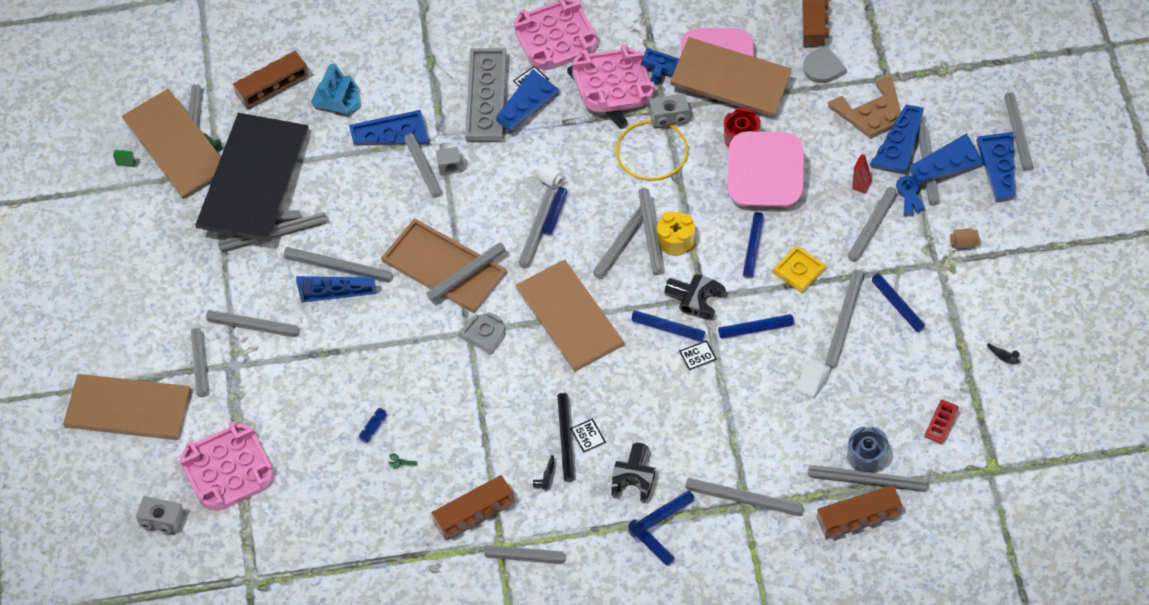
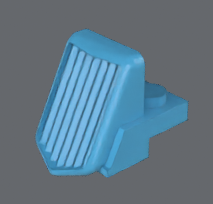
M329 64L322 82L319 83L314 93L311 104L316 108L350 114L361 106L360 96L357 92L359 87L350 75L344 76L336 64Z

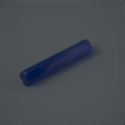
M559 187L557 189L542 228L544 235L550 236L554 230L568 193L566 188Z
M633 519L628 524V529L665 565L669 566L674 562L675 557L636 519Z

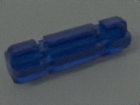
M378 408L374 412L375 416L373 415L364 427L365 430H362L359 434L361 441L367 443L370 440V435L375 433L381 424L380 421H383L387 416L384 409Z

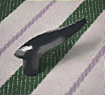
M990 343L987 344L989 349L1000 359L1012 364L1020 363L1018 360L1020 353L1015 350L1010 353Z
M553 455L549 459L543 479L533 480V488L543 487L546 490L549 487L554 470Z

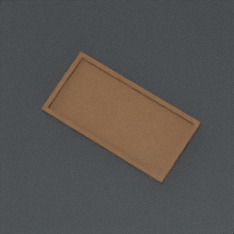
M688 37L670 85L775 117L792 73V68Z
M169 88L122 115L124 122L182 199L212 182L221 156Z
M414 218L384 253L381 260L397 271L432 289L480 256V254ZM491 261L442 296L475 313L507 273L506 269Z
M565 259L516 284V289L574 372L624 346L623 339Z
M77 374L63 425L65 428L179 440L191 387Z

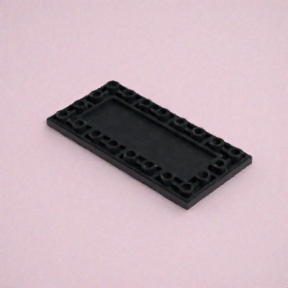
M237 113L196 221V228L269 242L309 126Z

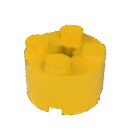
M665 212L658 221V243L666 254L679 256L693 248L695 243V224L691 215L682 212Z

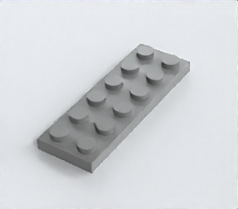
M506 48L470 49L466 141H502L503 126L496 121V116L504 107Z

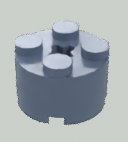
M864 426L857 428L850 435L848 442L847 459L849 463L858 471L875 472L881 469L886 463L888 455L887 436L876 427L865 428Z

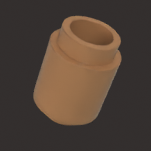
M972 228L953 230V233L950 234L951 245H954L955 249L970 248L978 245V230H973Z

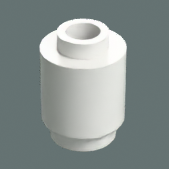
M542 163L536 170L535 175L538 177V180L552 188L559 187L564 181L563 172L549 164Z

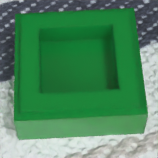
M114 150L113 157L116 166H135V158L132 151Z

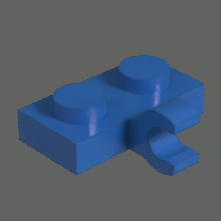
M646 48L640 65L654 69L650 81L657 83L661 72L673 76L679 58Z

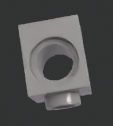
M458 147L436 150L440 176L462 172L461 165L464 164L463 153L459 154Z

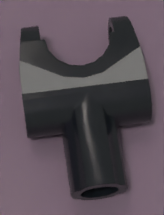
M695 274L690 284L669 278L665 285L664 294L682 299L679 309L683 313L709 320L714 317L716 312L703 300L707 297H722L726 289L721 283L709 277Z
M638 442L633 443L628 462L616 460L612 473L611 496L617 497L624 486L634 485L641 492L640 501L646 502L648 500L654 483L656 467L645 466L649 452L647 445Z

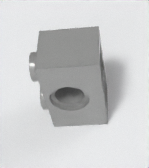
M685 93L649 99L648 112L653 127L689 122L690 109Z
M143 496L136 519L139 526L144 529L150 530L152 528L166 534L170 532L177 534L185 512L181 503Z

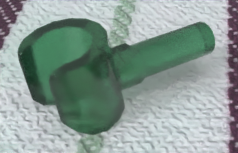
M204 133V136L216 151L223 149L220 139L213 141L212 138Z
M394 453L389 455L390 459L395 461L389 462L393 469H398L401 465L417 466V461L400 459Z

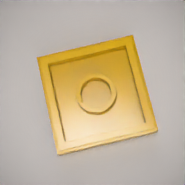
M796 245L773 268L772 273L803 293L826 270V265Z

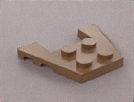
M891 75L876 81V87L883 96L854 109L850 107L843 96L829 101L828 107L831 110H836L843 119H848L852 122L855 128L870 139L892 130L901 111Z

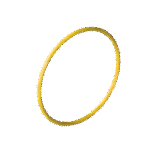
M651 120L642 121L627 128L617 141L616 157L620 166L630 175L644 180H659L675 174L686 162L688 156L687 140L679 129L670 124L666 126L676 130L685 143L686 152L682 163L673 172L660 177H643L634 174L622 164L619 158V143L622 137L632 128L652 122Z

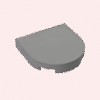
M827 45L808 54L803 63L804 74L812 81L816 80L826 83L847 73V68Z
M487 312V314L473 316L460 331L459 337L491 355L503 340L505 327L499 316Z

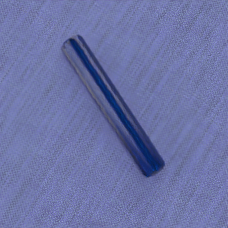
M761 212L754 213L743 269V276L748 278L753 277L764 218V214Z
M880 273L874 275L872 282L916 332L923 330L925 323Z
M634 310L631 320L697 341H703L705 338L704 330Z
M792 314L722 326L718 328V334L720 338L791 326L794 324V318Z
M690 491L682 493L629 526L628 533L632 537L640 535L694 500V495Z

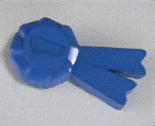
M912 176L900 177L896 183V189L899 195L905 196L903 215L909 214L913 216V207L917 214L919 211H924L925 206L916 194L919 190V184L916 183Z

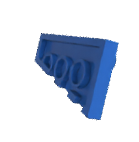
M532 69L498 113L496 121L510 131L557 96L559 89Z
M907 104L904 106L892 130L887 134L886 140L879 147L875 158L870 162V167L907 174L924 113L923 107Z
M421 110L349 125L353 144L407 145L404 137L412 133L418 145H429Z
M1013 132L977 136L976 142L981 158L984 161L983 164L995 200L1013 199L1015 196Z
M966 133L912 164L909 171L916 183L921 184L981 167L984 161Z
M296 276L301 303L377 294L374 277Z

